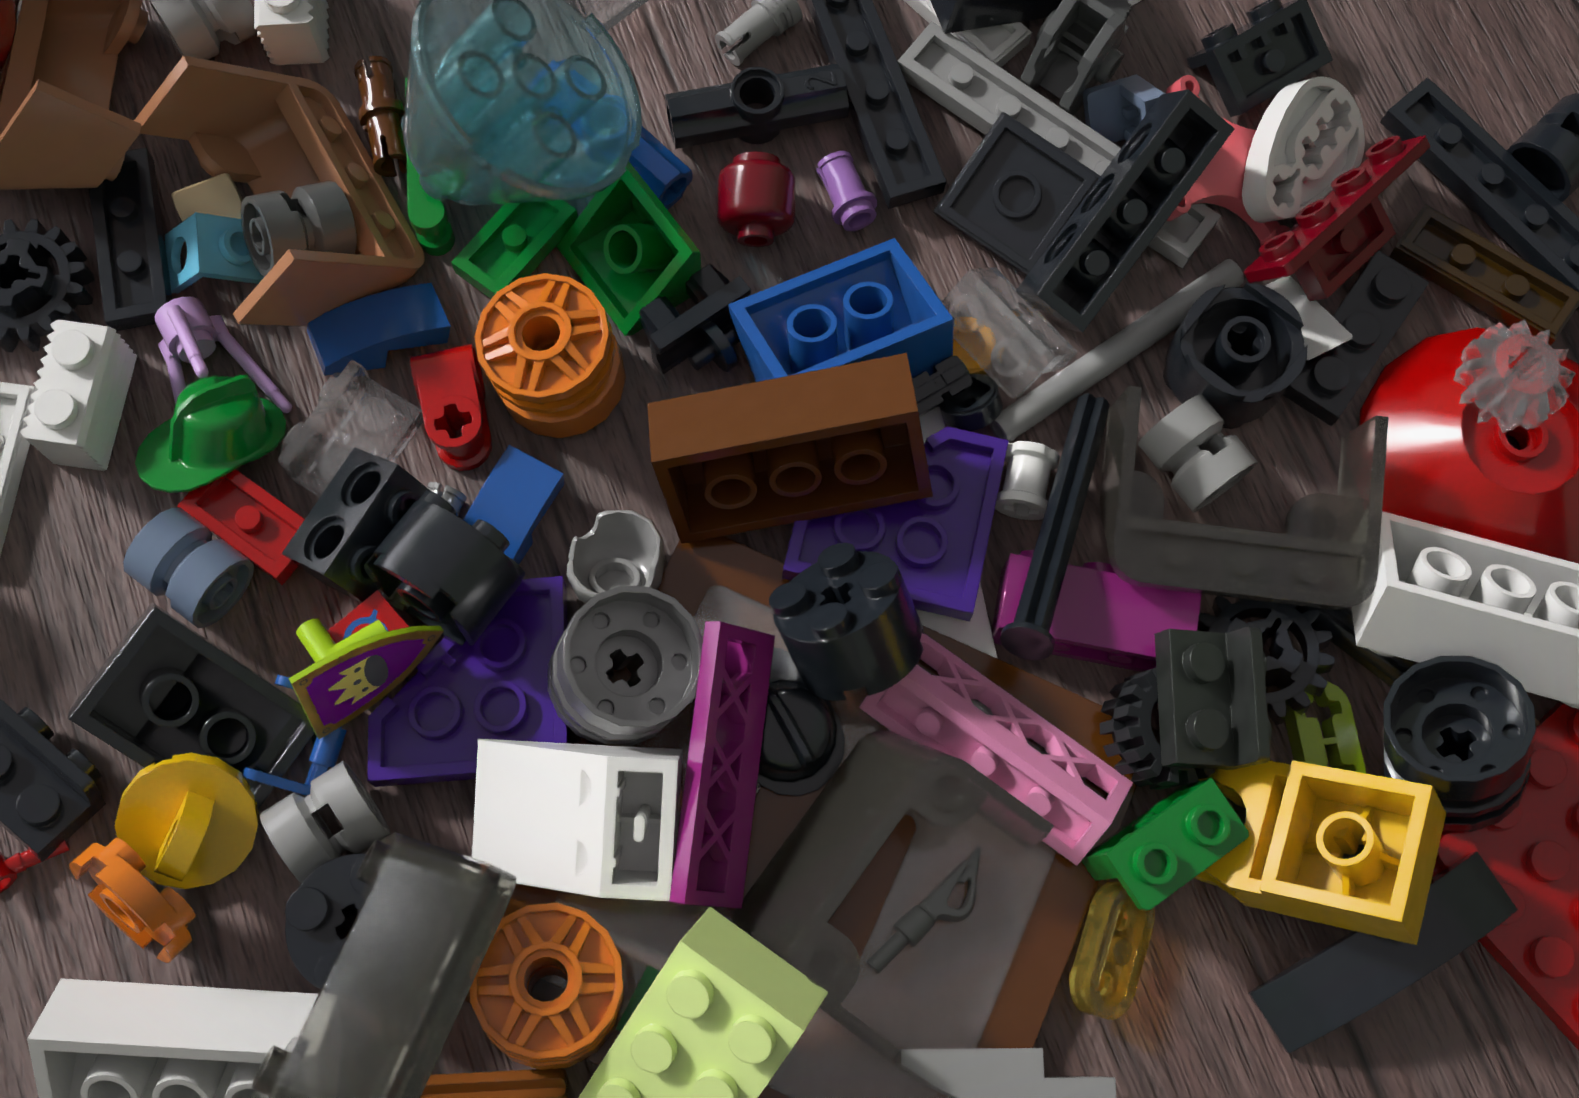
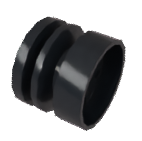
M1438 656L1413 665L1396 679L1383 704L1384 777L1432 785L1446 812L1442 831L1473 832L1502 821L1519 806L1528 785L1531 755L1536 733L1534 705L1521 682L1499 665L1472 656Z

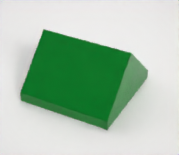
M620 160L556 246L584 284L592 290L624 336L634 335L643 329L639 311L656 298L666 296L674 307L689 299L690 296L686 292V282L690 279L691 275L701 269L700 250L629 160Z

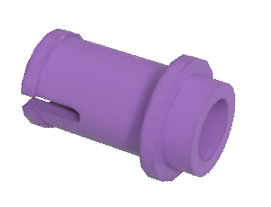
M836 151L825 156L817 164L819 168H816V172L822 179L834 206L831 212L833 220L836 224L842 225L846 231H857L865 228L874 221L877 215L875 211L877 207L875 195L872 192L866 191L849 152Z

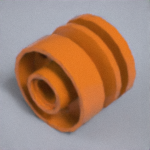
M542 273L519 278L496 292L482 310L474 336L478 361L515 422L537 435L564 438L586 433L607 419L621 400L626 373L622 353L616 337L613 335L606 311L591 289L571 277Z
M560 903L527 905L501 918L480 941L469 970L470 1003L483 1031L491 1042L512 1061L539 1070L568 1068L595 1054L614 1032L623 1005L621 956L609 932L587 912ZM557 975L568 982L565 991L560 997L552 1001L542 1002L531 996L533 986L544 976Z

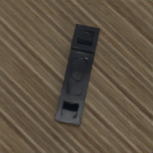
M1475 851L1432 877L1417 945L1352 931L1314 956L1303 958L1248 994L1285 1051L1291 1053L1348 1023L1412 985L1477 942L1508 919L1518 909L1479 853Z

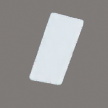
M1291 276L1279 278L1265 285L1284 296L1299 312L1304 324L1301 331L1305 347L1308 344L1307 360L1315 358L1353 338L1352 334L1316 300L1309 301L1303 288Z

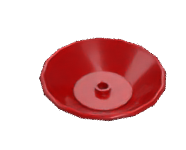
M1478 327L1426 337L1387 364L1360 408L1356 461L1373 511L1380 510L1579 564V364L1550 347L1549 349L1544 348L1524 335ZM1506 435L1514 437L1519 442L1520 450L1514 448L1508 442Z

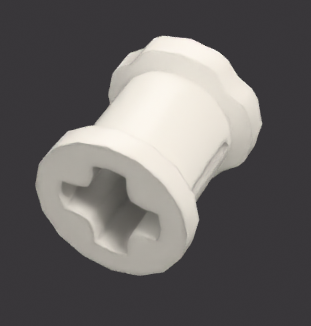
M1031 441L1008 443L1005 456L1008 466L1003 491L998 492L995 509L1002 514L1018 519L1042 520L1048 504L1046 492L1050 472L1057 469L1059 465V453L1044 444Z

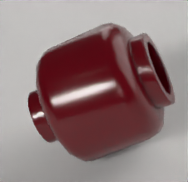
M753 151L735 156L733 163L724 167L718 177L717 221L726 232L738 236V243L748 247L769 246L773 244L775 236L790 230L795 220V177L791 170L780 163L779 157L771 153Z

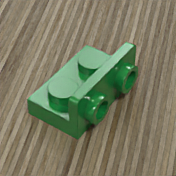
M1209 778L1180 786L1089 851L1081 861L1094 881L1117 878L1136 907L1141 911H1146L1154 908L1245 841L1249 836V832L1214 780Z

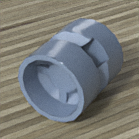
M170 508L150 520L135 536L127 549L123 561L124 572L155 596H167L170 599L171 608L197 628L208 627L227 614L246 591L254 573V564L223 539L212 540V532L182 508Z

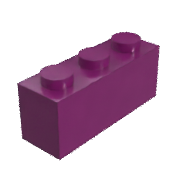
M1034 550L1021 551L1020 555L1010 553L1001 570L991 629L995 644L1002 645L1000 641L1002 629L1007 624L1014 622ZM1087 562L1082 567L1068 564L1049 632L1055 640L1052 655L1140 672L1156 668L1154 634L1166 629L1197 631L1202 590L1184 587L1183 580L1171 575L1150 574L1143 579L1120 574V568L1108 563Z

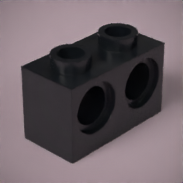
M354 447L290 540L282 555L325 585L362 603L379 590L367 575L364 565L414 502L418 501L425 491L431 490L399 464Z

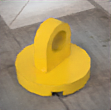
M185 753L173 755L172 759L162 760L157 764L154 762L137 773L122 794L114 826L116 836L132 847L144 861L146 868L140 872L141 875L158 885L189 889L214 884L237 870L253 848L259 823L257 801L255 802L250 785L240 771L217 757Z

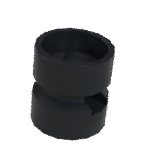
M1577 93L1563 97L1539 120L1537 125L1527 130L1507 150L1561 202L1565 201L1579 187V94Z

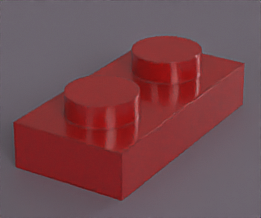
M235 469L208 485L189 491L177 505L178 508H182L207 527L215 537L223 539L281 585L298 568V565L282 555V552L305 519Z

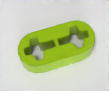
M1328 682L1320 697L1306 692L1310 703H1313L1315 697L1319 707H1329L1331 717L1322 722V732L1317 718H1307L1305 713L1300 715L1289 705L1286 706L1285 723L1294 761L1327 766L1329 759L1332 768L1366 774L1352 707L1347 695L1338 686Z

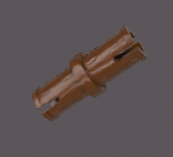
M369 56L373 75H368L367 65L363 58L354 66V74L358 81L362 106L358 111L360 125L363 126V130L369 135L373 155L372 163L375 172L381 176L395 177L397 172L394 159H398L402 174L407 173L406 137L404 132L406 109L403 103L397 99L391 62L382 56Z

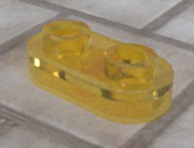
M1108 882L1100 887L1094 895L1089 906L1087 919L1069 976L1070 994L1076 1008L1084 1014L1107 1020L1121 1017L1132 1004L1155 922L1154 908L1146 911L1139 910L1120 882Z

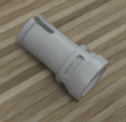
M753 0L751 2L752 7L726 29L715 35L718 48L721 50L726 45L732 46L737 40L741 39L735 46L723 54L732 64L739 66L747 56L770 37L780 36L789 27H793L802 19V11L797 0Z

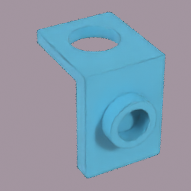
M195 212L165 234V248L172 293H180L202 277L259 284L265 277L257 270L249 255L244 240L241 219ZM185 241L187 246V258L184 269L182 270L180 263V254L183 243Z

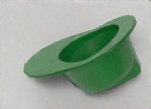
M248 375L202 378L189 384L179 394L173 417L147 435L138 448L135 465L140 479L152 489L167 493L192 491L208 485L240 466L273 451L284 438L287 423L280 408L271 401L259 397L256 386Z

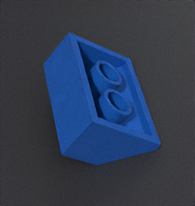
M895 238L728 304L730 316L755 382L907 353L912 378L924 371H927L930 376L935 373L934 365L953 356L954 319Z

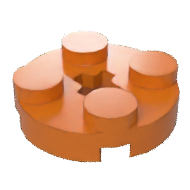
M116 837L107 846L92 843L69 864L76 880L81 878L87 871L90 873L98 885L87 895L132 941L141 948L146 947L153 939L164 946L156 957L157 959L169 963L191 943L192 937L187 928L188 924L196 917L194 910L182 896L170 887H165L159 893L140 874L146 868L142 858L122 839Z

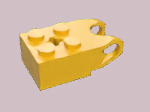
M1293 760L1291 764L1268 761L1267 763L1233 770L1215 769V772L1208 778L1198 779L1202 781L1212 778L1226 798L1246 809V822L1244 826L1248 830L1249 836L1237 847L1194 877V879L1218 886L1245 906L1417 945L1446 817V812L1432 785ZM1359 845L1365 846L1357 856L1343 859L1344 854H1355Z

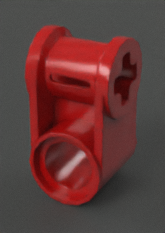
M467 344L411 357V373L422 409L425 430L430 441L435 444L441 461L449 468L458 471H470L481 466L488 459L492 451V437L484 402L486 397L485 386L474 345ZM462 429V436L456 438V431Z

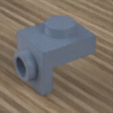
M1137 74L1088 88L1083 92L1085 123L1113 143L1124 139L1127 141L1160 95L1165 93Z

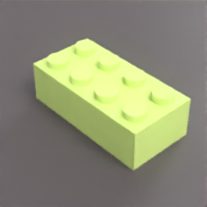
M709 907L680 940L578 1098H758L809 1025L827 996L828 991L712 907Z

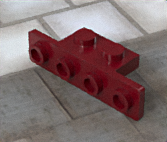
M1426 135L1404 141L1401 140L1400 136H1391L1371 146L1365 152L1367 159L1359 167L1337 177L1331 183L1333 190L1325 198L1300 210L1295 216L1297 223L1287 232L1269 239L1259 248L1261 256L1243 271L1248 282L1253 283L1287 277L1295 273L1309 301L1329 298L1396 234L1378 195L1431 147Z

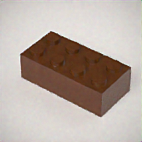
M907 353L647 403L651 463L681 544L790 524L795 521L812 520L933 497Z

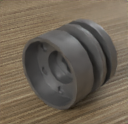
M621 585L594 595L574 614L567 629L560 637L548 663V693L558 717L577 736L597 745L630 747L653 738L696 697L703 637L695 618L675 598L651 587ZM612 667L615 670H621L626 667L631 672L632 677L627 682L622 679L612 683L608 679L607 673Z

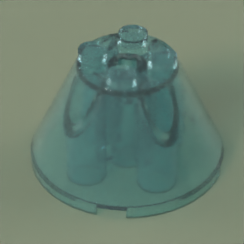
M564 0L419 1L412 22L405 111L401 120V128L407 154L413 166L420 174L419 180L423 190L430 197L440 201L450 199L461 204L473 206L582 199L605 190L626 172L625 167L628 164L631 153L639 146L641 138L642 117L639 95L634 78L623 54L612 36L593 13L585 19Z

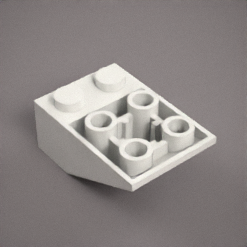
M479 739L471 876L599 898L669 901L678 838L683 749Z

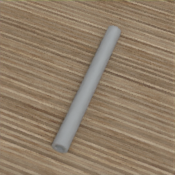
M1231 259L1222 261L1002 410L997 419L989 424L994 435L997 438L1009 440L1008 443L1022 435L1179 328L1192 305L1206 291L1221 285H1225L1224 288L1242 285L1244 283V275L1241 268Z

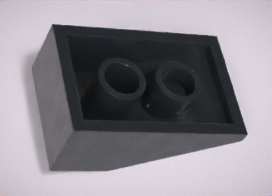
M151 602L69 709L68 714L70 721L144 768L154 762L157 764L162 760L172 759L173 755L196 753L217 757L240 771L242 775L245 767L283 777L315 733L298 701L153 602ZM245 778L250 785V790L255 797V802L257 801L259 809L275 787Z

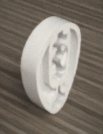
M1315 77L1290 84L1278 92L1265 111L1254 134L1248 153L1242 188L1243 205L1247 214L1254 221L1265 223L1295 217L1306 206L1325 198L1333 190L1331 183L1337 177L1361 165L1365 146L1363 121L1354 98L1341 83L1329 77ZM1325 124L1327 129L1319 131L1318 125ZM1314 142L1316 147L1305 150L1303 144Z

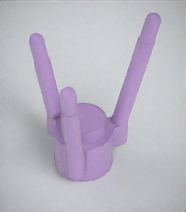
M176 298L165 303L157 310L154 316L155 323L163 337L158 347L166 361L175 405L179 394L186 388L180 359L191 363L197 377L206 378L209 371L204 359L214 352L216 348L215 341H219L283 413H289L292 410L291 403L280 392L279 388L229 333L220 315L209 316L203 303L198 298Z

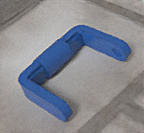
M277 675L274 684L294 690L288 679L290 677ZM341 726L321 739L316 738L309 758L312 764L305 784L247 767L244 769L243 777L302 795H309L311 781L326 772L328 767L332 768L336 765L347 730L341 729Z

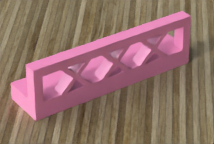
M922 633L920 642L924 650L920 659L934 668L939 676L931 675L919 665H916L907 676L892 687L870 696L867 695L859 708L1077 866L1112 824L1133 782L928 635ZM971 699L978 700L991 709L993 715H987L973 705ZM1026 738H1031L1044 747L1048 755L1041 754L1027 743ZM1081 777H1086L1107 792V798H1102L1084 785Z

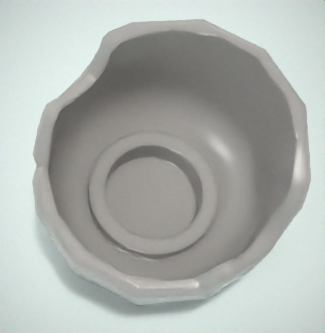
M606 510L600 512L596 516L594 526L586 535L582 537L575 536L572 539L568 555L567 578L578 599L585 603L594 595L621 585L645 586L658 590L662 581L665 562L663 538L652 520L633 510Z

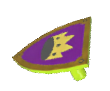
M310 619L301 624L296 631V635L315 663L288 679L317 738L321 739L376 704L400 684L426 657L443 633V628L441 626H411L387 631L380 620H376L336 644L319 619Z

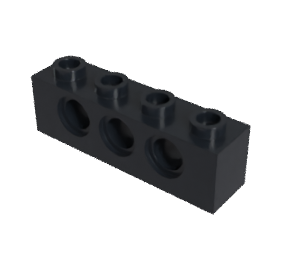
M1189 89L1160 95L1015 293L1058 327L1084 332L1234 131V128Z

